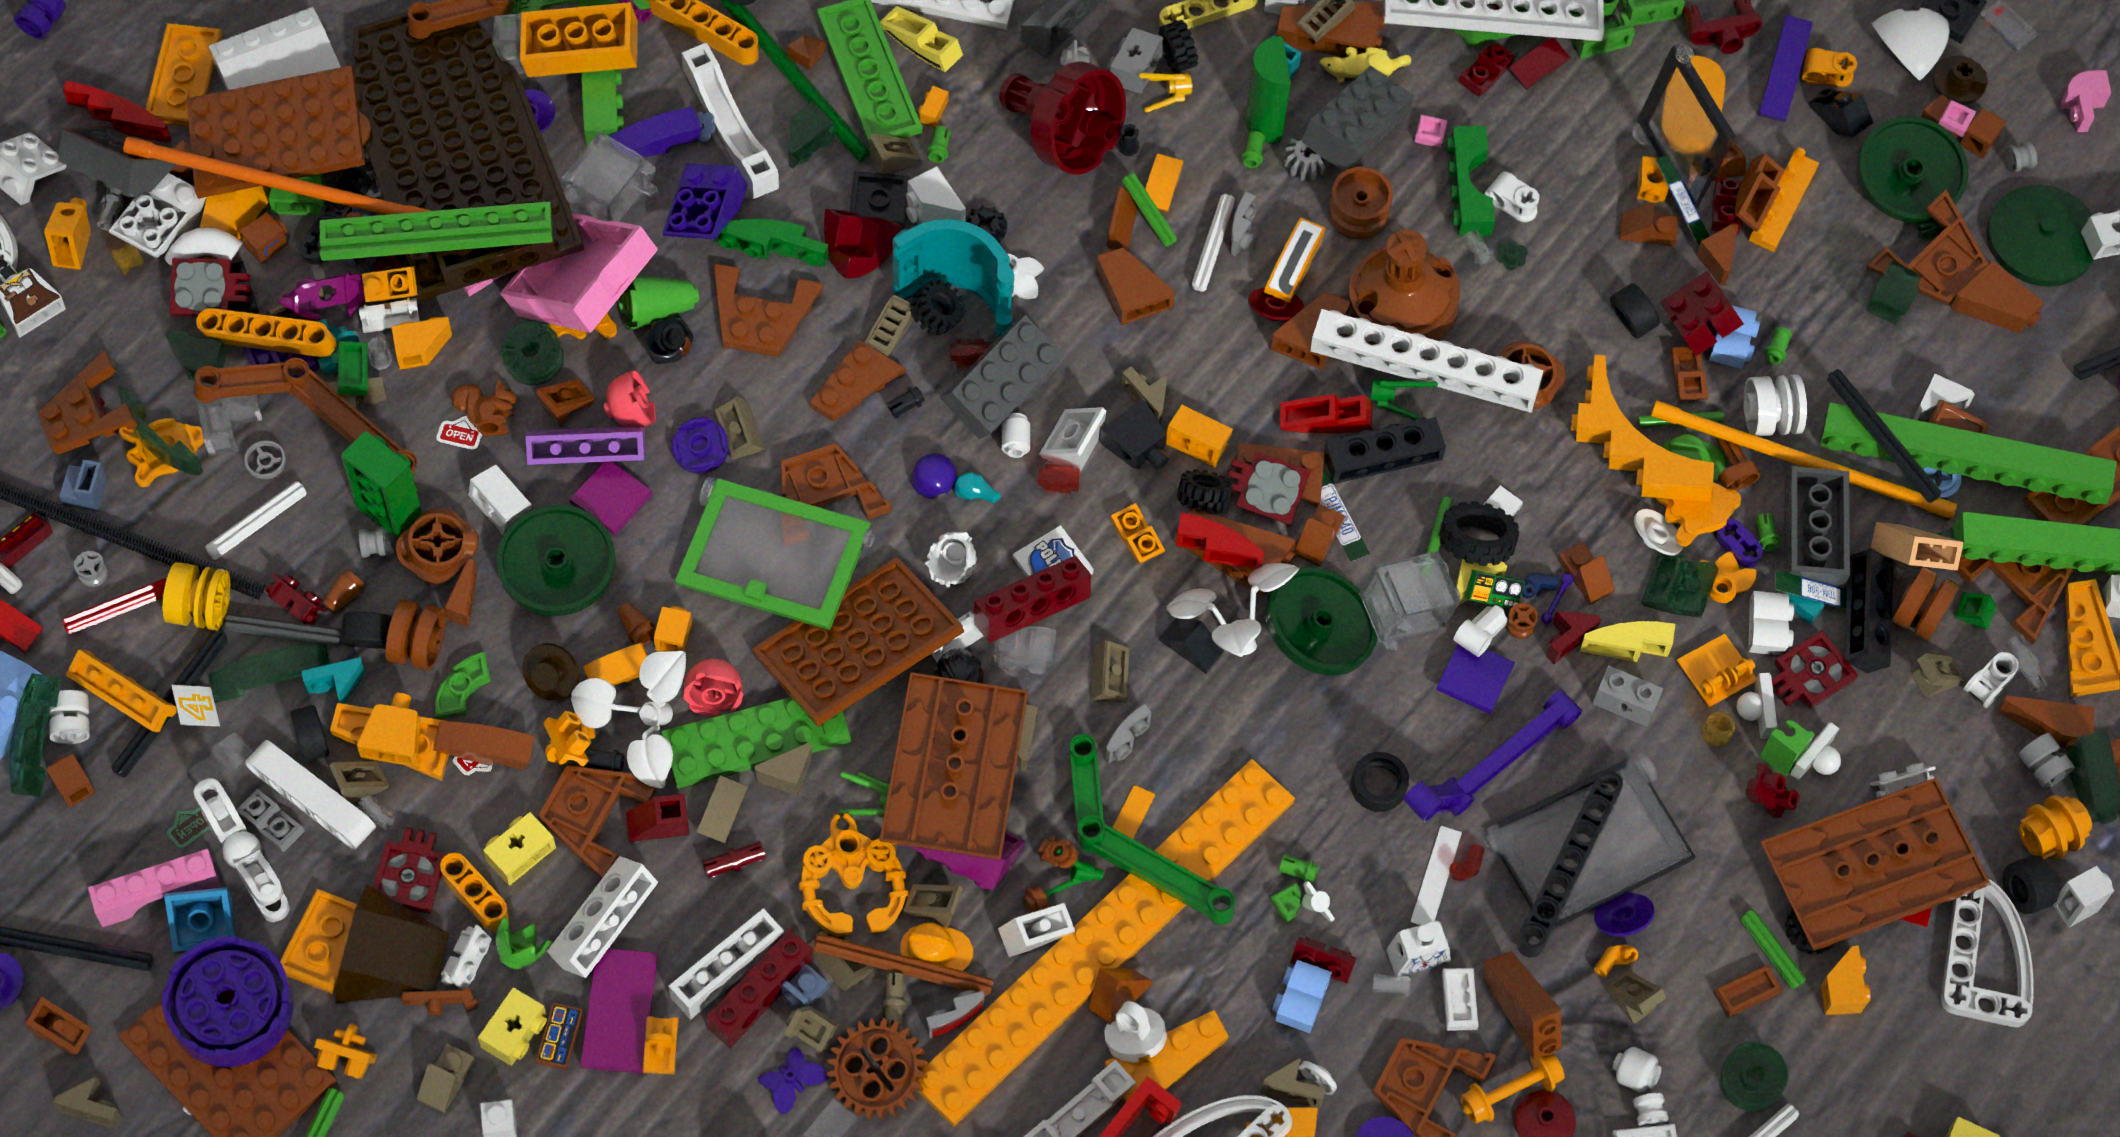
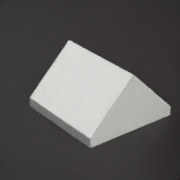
M1103 407L1065 409L1039 455L1079 475L1100 438L1101 429L1105 427L1106 410Z

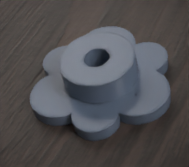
M699 112L697 118L702 130L698 140L706 143L715 131V125L713 124L714 115L710 112Z

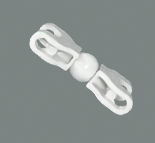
M213 778L202 780L195 786L194 796L201 808L206 823L223 848L222 855L224 860L231 867L237 869L253 901L267 921L277 922L284 919L290 911V906L283 893L279 879L261 853L260 841L255 835L247 832L244 823L221 784ZM207 789H213L218 792V796L210 798L206 802L203 799V793ZM278 900L281 902V907L278 911L272 912L265 907Z

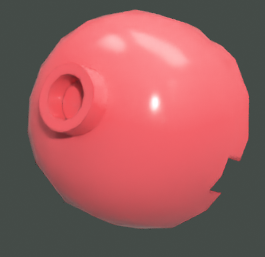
M638 371L626 372L609 384L606 392L607 402H604V410L610 419L614 418L623 427H646L656 422L657 415L654 402L649 403L646 395L650 393L649 388Z
M706 659L694 664L686 674L683 687L684 701L686 700L689 703V708L693 712L702 716L717 717L721 715L719 711H726L730 709V713L735 711L742 703L743 684L739 672L733 665L722 659Z

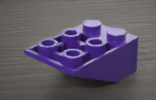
M686 163L662 233L663 236L716 239L741 208L748 186L738 167Z

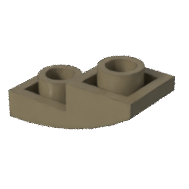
M720 775L697 833L725 843L748 786Z

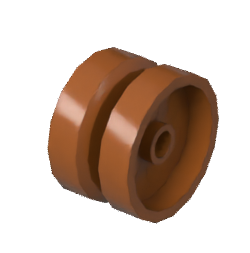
M1361 166L1347 169L1339 174L1333 183L1328 211L1334 228L1339 233L1354 239L1371 238L1380 233L1388 222L1392 205L1393 190L1390 181L1381 172L1373 168Z
M1923 567L1915 581L1910 582L1899 601L1900 607L1892 622L1905 629L1911 625L1916 615L1921 616L1915 627V635L1929 641L1960 585L1946 579L1942 581L1935 593L1931 589L1937 580V573L1927 567Z
M401 599L393 613L387 634V662L405 665L411 660L413 668L431 671L438 659L445 635V609L427 605L421 610L418 602Z

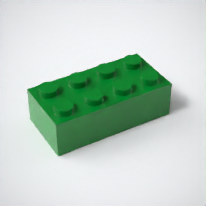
M365 430L341 454L354 503L358 510L380 527H384L385 531L398 540L400 535L422 514L421 502L417 495L418 489L414 484V475L410 468L411 462L401 452L394 453L389 449V445L379 435L372 436Z

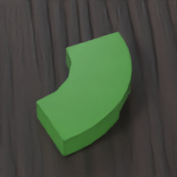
M485 651L471 655L456 664L444 682L440 684L435 700L436 719L442 720L466 715L467 702L471 694L480 686L491 682Z

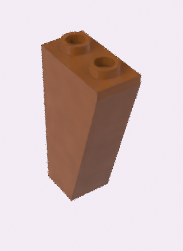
M1381 1L1355 2V9L1317 42L1297 25V22L1314 5L1282 7L1277 36H1282L1284 42L1293 48L1347 57V47L1356 48L1358 54L1365 53L1366 48L1369 47L1378 49L1381 47L1382 36L1377 35L1378 29L1384 30L1385 25L1384 13H1381L1383 6ZM1332 4L1338 10L1341 8L1339 4ZM1327 7L1324 9L1331 17L1334 15ZM1320 14L1316 16L1323 24L1327 22ZM1313 21L1307 23L1316 32L1320 29Z
M1194 508L1188 513L1218 522L1252 541L1264 551L1262 566L1271 563L1291 565L1296 557V553H1294L1296 541L1292 538L1204 511L1198 512ZM1179 526L1177 527L1176 533H1175V540H1174L1175 543H1176V541H1177V534H1178V528H1179ZM1185 548L1202 560L1204 559L1205 550ZM1207 562L1251 590L1253 585L1249 584L1248 577L1255 569ZM1259 589L1256 594L1262 597L1265 592Z
M1509 951L1484 961V981L1532 1058L1535 1060L1542 1056H1549L1562 1049L1561 1010L1515 954Z

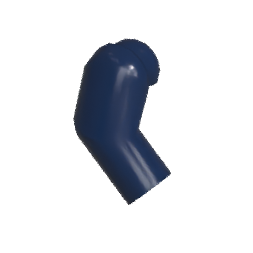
M1543 573L1529 574L1523 580L1525 585L1521 596L1526 599L1532 598L1542 588L1557 590L1559 576Z

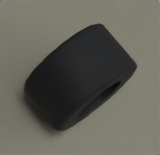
M1630 283L1610 297V303L1615 314L1633 337L1639 339L1660 324V319L1654 306L1638 285Z
M366 611L344 613L341 643L351 647L386 649L387 634L392 616Z
M2036 855L2028 856L2008 864L2004 869L2002 875L2003 888L2017 911L2023 914H2033L2051 907L2057 902L2059 883L2052 867L2043 858Z

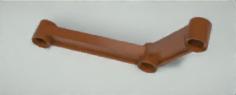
M441 0L429 4L417 2L408 9V33L414 38L424 39L429 37L432 32L490 17L505 18L511 12L513 0Z
M290 358L286 362L225 368L203 366L195 374L193 394L197 400L203 403L213 402L217 398L281 392L293 394L351 444L365 430L372 436L379 435L387 442L389 449L394 453L401 452L411 462V472L415 475L418 461L414 453L400 447L311 371L307 362L301 358ZM290 375H298L299 378H295ZM202 383H210L212 386H206Z

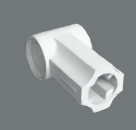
M1497 605L1487 606L1472 621L1469 619L1464 621L1457 630L1453 640L1476 657H1480L1490 645L1492 638L1506 626L1508 619L1504 614V610Z

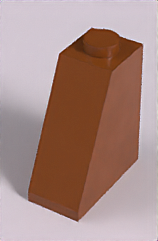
M1109 249L1097 256L1096 272L1121 325L1174 307L1175 293L1173 289L1126 249Z
M1991 261L1957 293L1950 308L1964 315L2021 333L2027 326L2033 328L2042 317L2040 311L2044 302L1995 261Z
M1323 292L1274 332L1270 350L1323 370L1329 356L1311 352L1312 337L1321 309L1328 311L1336 310L1348 316L1351 302L1345 300L1340 295H1331Z

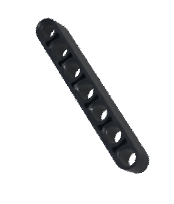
M1605 770L1598 775L1520 930L1517 949L1525 957H1536L1543 951L1619 799L1623 787V779L1616 771ZM1609 784L1614 787L1615 791L1607 792L1602 789L1601 785ZM1597 809L1603 816L1594 817L1588 810ZM1585 834L1589 837L1590 841L1581 842L1577 839L1576 835ZM1563 860H1574L1578 866L1568 867L1564 864ZM1553 884L1561 885L1565 892L1556 893L1550 886ZM1547 910L1551 913L1552 917L1548 919L1542 918L1537 911ZM1528 935L1538 938L1539 943L1529 944L1524 937Z

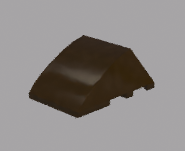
M366 884L354 911L339 968L335 1003L341 1004L361 1000L371 1001L391 997L400 998L402 993L435 991L449 933Z

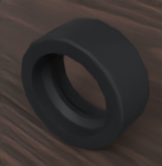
M1373 752L1365 755L1357 762L1351 778V791L1355 800L1362 807L1373 812H1386L1396 808L1403 801L1409 786V773L1405 764L1398 757L1387 752ZM1374 767L1385 768L1391 771L1397 778L1395 792L1385 797L1369 793L1362 784L1364 773Z

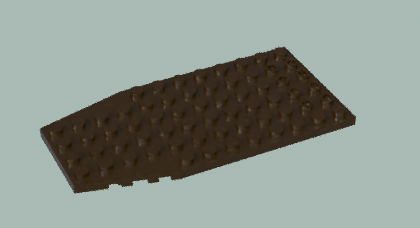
M408 11L353 27L354 73L358 108L368 118L371 127L370 136L364 145L385 201L401 205H412L432 211L549 201L551 203L553 242L403 254L407 266L414 267L417 293L420 301L584 250L582 239L518 72L513 65L509 64L500 48L497 49L486 30L482 29L478 21L432 32L429 37L424 39L414 38L408 33Z

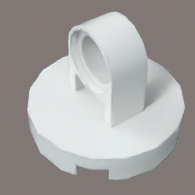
M1127 1001L1122 1005L1116 1014V1020L1111 1025L1107 1023L1104 1030L1105 1041L1112 1056L1121 1061L1132 1063L1139 1062L1138 1058L1149 1055L1152 1058L1163 1049L1167 1040L1165 1023L1161 1016L1149 1008H1142L1137 1003Z

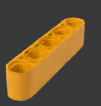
M648 0L652 14L699 41L707 42L708 46L739 64L751 65L759 58L757 35L752 30L699 0Z
M214 308L201 311L196 318V324L200 331L211 342L217 344L317 357H327L337 348V340L323 323ZM297 333L294 338L290 339L293 334ZM323 337L320 342H317L319 338Z

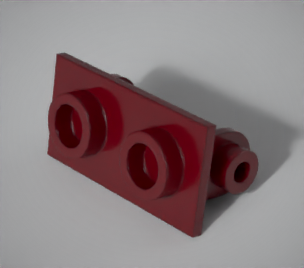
M287 573L284 576L271 574L277 581L275 583L271 582L267 586L266 592L268 597L285 609L291 601L295 602L288 612L302 623L313 625L318 619L316 615L318 610L328 611L327 608L320 604L322 599L309 590L306 592L298 587L300 582Z
M1308 936L1305 939L1302 937L1298 938L1290 963L1295 964L1297 960L1325 969L1332 972V979L1348 984L1357 959L1351 956V952L1348 953L1335 947H1331L1330 952L1324 950L1326 945L1324 943L1310 939Z

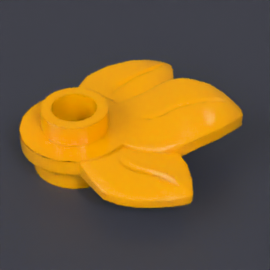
M1727 552L1719 557L1715 564L1706 560H1700L1697 570L1699 579L1708 586V595L1718 603L1730 602L1735 598L1736 593L1748 591L1756 579V570L1751 568L1740 570L1732 552ZM1724 588L1727 592H1719L1717 589Z

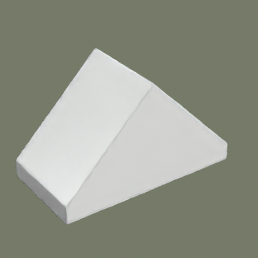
M1934 374L1914 416V420L1925 421L1930 419L1939 399L1961 410L1967 409L1974 397V393L1962 385Z

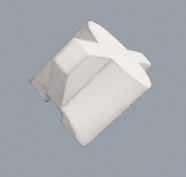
M1306 881L1303 884L1306 892L1302 900L1303 907L1311 911L1320 912L1329 922L1335 920L1328 910L1330 904L1328 894L1315 890L1311 883Z

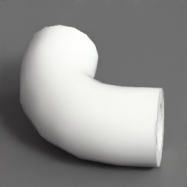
M199 227L183 233L171 245L164 259L171 266L172 258L198 259L201 256L210 255L216 259L232 260L243 242L232 234L220 229Z

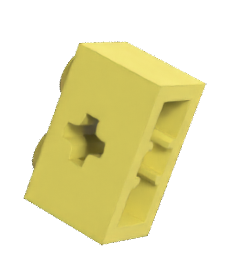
M529 812L524 817H517L509 825V829L501 836L496 835L491 838L483 852L486 862L510 886L556 848L551 833Z
M513 987L479 1035L480 1047L512 1066L516 1059L521 1060L525 1056L530 1046L528 1042L534 1033L538 1035L546 1025L547 1015L544 1005ZM520 1024L521 1029H515Z

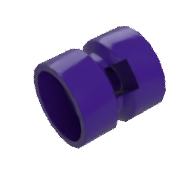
M27 0V4H24L15 15L14 21L26 34L39 40L44 39L52 29L53 22H56L65 11L66 5L63 0Z

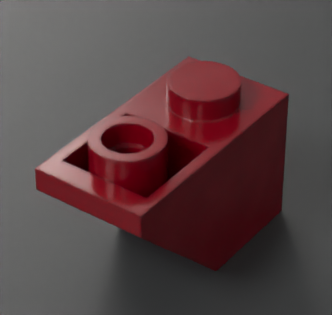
M685 794L654 797L626 812L629 842L689 835Z

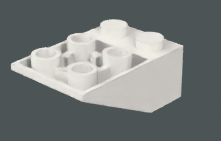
M168 173L152 192L139 193V196L133 199L111 227L109 233L158 258L169 250L171 245L183 233L194 230L200 225L207 197L198 199L194 186Z

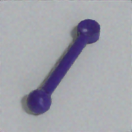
M1566 573L1562 576L1561 587L1547 613L1541 616L1544 624L1552 622V614L1567 586L1573 583L1574 578L1571 574Z

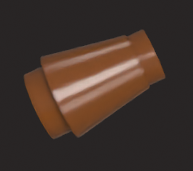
M347 569L343 574L339 573L321 602L335 613L362 593L361 588L365 584Z
M628 602L620 606L617 613L620 616L629 641L635 644L642 643L643 645L649 643L655 635L654 623L632 603Z

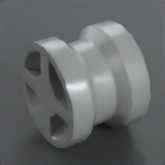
M2030 141L2022 142L2018 147L2011 145L2005 148V162L2010 172H2019L2024 167L2027 169L2036 167L2037 154Z
M377 527L372 531H368L365 528L359 529L362 558L376 553L379 556L386 555L384 527Z
M85 551L79 554L74 561L75 571L83 585L96 587L100 586L107 579L108 570L99 553Z

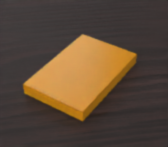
M316 889L280 960L288 977L334 994L338 985L339 968L357 906L356 903Z

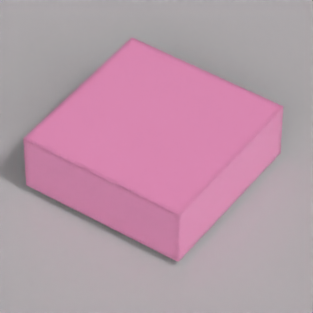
M1950 100L1938 124L1963 137L1976 111Z
M1421 114L1414 142L1441 148L1448 120Z

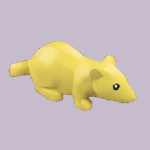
M1347 47V57H1325L1319 61L1328 73L1335 76L1339 83H1342L1345 77L1357 78L1369 66H1372L1389 78L1396 69L1410 65L1411 56L1403 55L1390 59L1387 56V50L1369 47L1366 48L1365 53L1358 54L1356 48Z

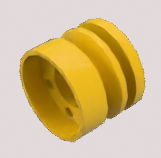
M175 562L169 571L163 595L162 609L165 623L188 626L194 617V624L197 628L207 626L209 630H219L224 622L230 601L231 584L228 570L217 569L214 571V568L206 567L200 576L197 565Z

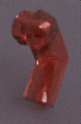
M1476 844L1470 845L1467 860L1458 862V864L1453 862L1449 866L1451 877L1456 881L1462 882L1478 875L1485 848Z

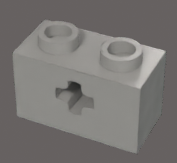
M1132 28L1128 36L1122 38L1118 54L1110 59L1108 71L1118 77L1124 89L1140 94L1143 92L1149 79L1139 78L1138 75L1140 73L1154 72L1163 56V37Z
M1608 665L1592 704L1648 727L1664 688Z

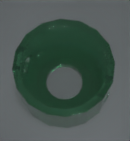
M1892 260L1875 289L1866 311L1896 326L1901 317H1905L1920 289L1919 284L1923 275Z

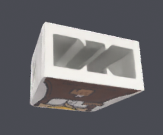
M9 265L0 270V279L3 282L0 285V301L19 338L66 309L61 295L33 269L29 268L18 274L13 266Z

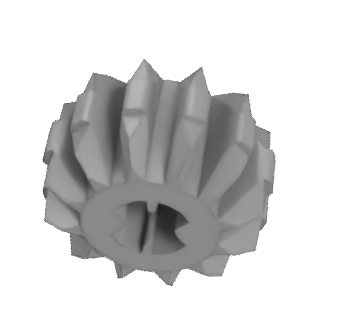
M1300 134L1298 140L1291 139L1288 147L1284 150L1285 169H1291V177L1300 175V179L1303 181L1309 176L1314 181L1317 175L1323 176L1330 162L1301 142L1303 135Z

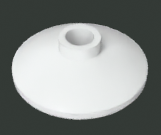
M1642 509L1636 513L1634 517L1635 527L1648 547L1667 555H1677L1682 551L1683 546L1676 542L1678 529L1674 524L1667 523L1665 516L1650 509Z

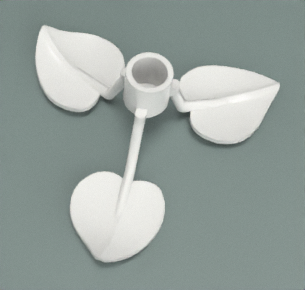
M1271 563L1258 567L1249 575L1248 582L1250 585H1253L1250 593L1249 619L1236 620L1227 624L1216 606L1212 603L1216 599L1215 592L1204 588L1192 589L1178 595L1168 604L1166 611L1175 618L1191 619L1203 614L1206 609L1211 610L1221 624L1212 633L1213 641L1224 650L1242 657L1256 650L1255 638L1261 632V625L1255 620L1257 591L1260 589L1263 592H1269L1281 587L1299 571V568L1290 564Z
M684 651L655 652L644 659L640 667V682L645 688L649 689L647 696L653 702H647L642 707L612 704L616 696L615 687L607 680L600 678L582 681L574 688L571 694V702L575 714L578 715L582 724L589 728L605 726L611 719V709L639 713L642 722L651 726L642 734L643 740H635L630 743L627 751V762L632 773L641 782L655 788H665L666 778L672 765L673 751L671 744L665 737L658 734H650L654 731H659L660 726L667 725L672 720L673 710L666 702L671 701L677 695L682 685L686 667V652Z

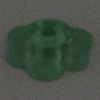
M1510 241L1508 244L1500 243L1497 246V261L1504 263L1506 269L1514 270L1517 265L1523 266L1525 264L1528 250L1522 245L1518 246L1516 241Z

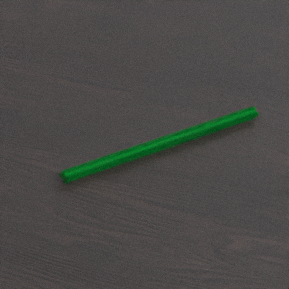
M720 0L738 23L752 30L757 35L758 46H760L776 67L783 72L782 74L793 84L794 88L799 91L800 95L805 98L833 133L838 136L839 140L844 143L858 162H862L870 154L868 147L864 145L860 138H857L858 135L851 131L850 126H847V123L845 124L844 119H841L837 111L834 112L835 109L831 107V104L824 100L825 97L820 95L821 93L819 90H816L817 88H814V85L812 86L813 83H810L811 81H808V78L806 79L805 74H802V71L796 67V64L790 60V57L784 53V50L780 48V45L774 41V38L768 34L766 29L761 27L760 22L755 20L756 18L752 13H749L748 8L727 0Z

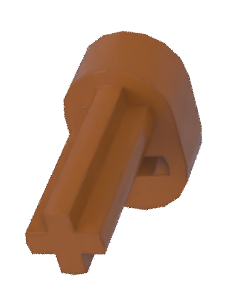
M1716 437L1715 439L1731 467L1726 468L1719 474L1718 480L1721 485L1726 489L1736 491L1754 484L1761 476L1755 463L1747 460L1739 445Z

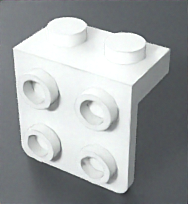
M25 133L0 143V188L20 205L30 202L35 180L64 170L66 165L59 162V154L32 133Z

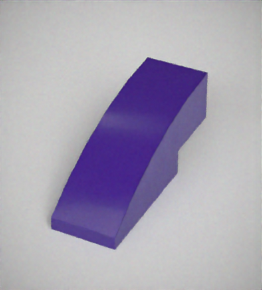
M687 107L659 114L628 126L610 135L609 142L617 160L624 161L670 153L672 146L697 142L702 127L693 107Z

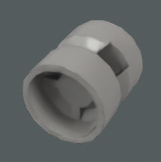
M2050 733L2036 738L2018 754L2028 769L2035 770L2033 776L2043 789L2055 785L2068 776L2075 768L2065 753L2058 752L2060 746Z

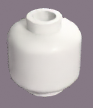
M1637 1047L1628 1048L1624 1054L1618 1053L1613 1063L1618 1083L1637 1092H1644L1648 1088L1653 1089L1661 1074V1066L1658 1065L1656 1056Z

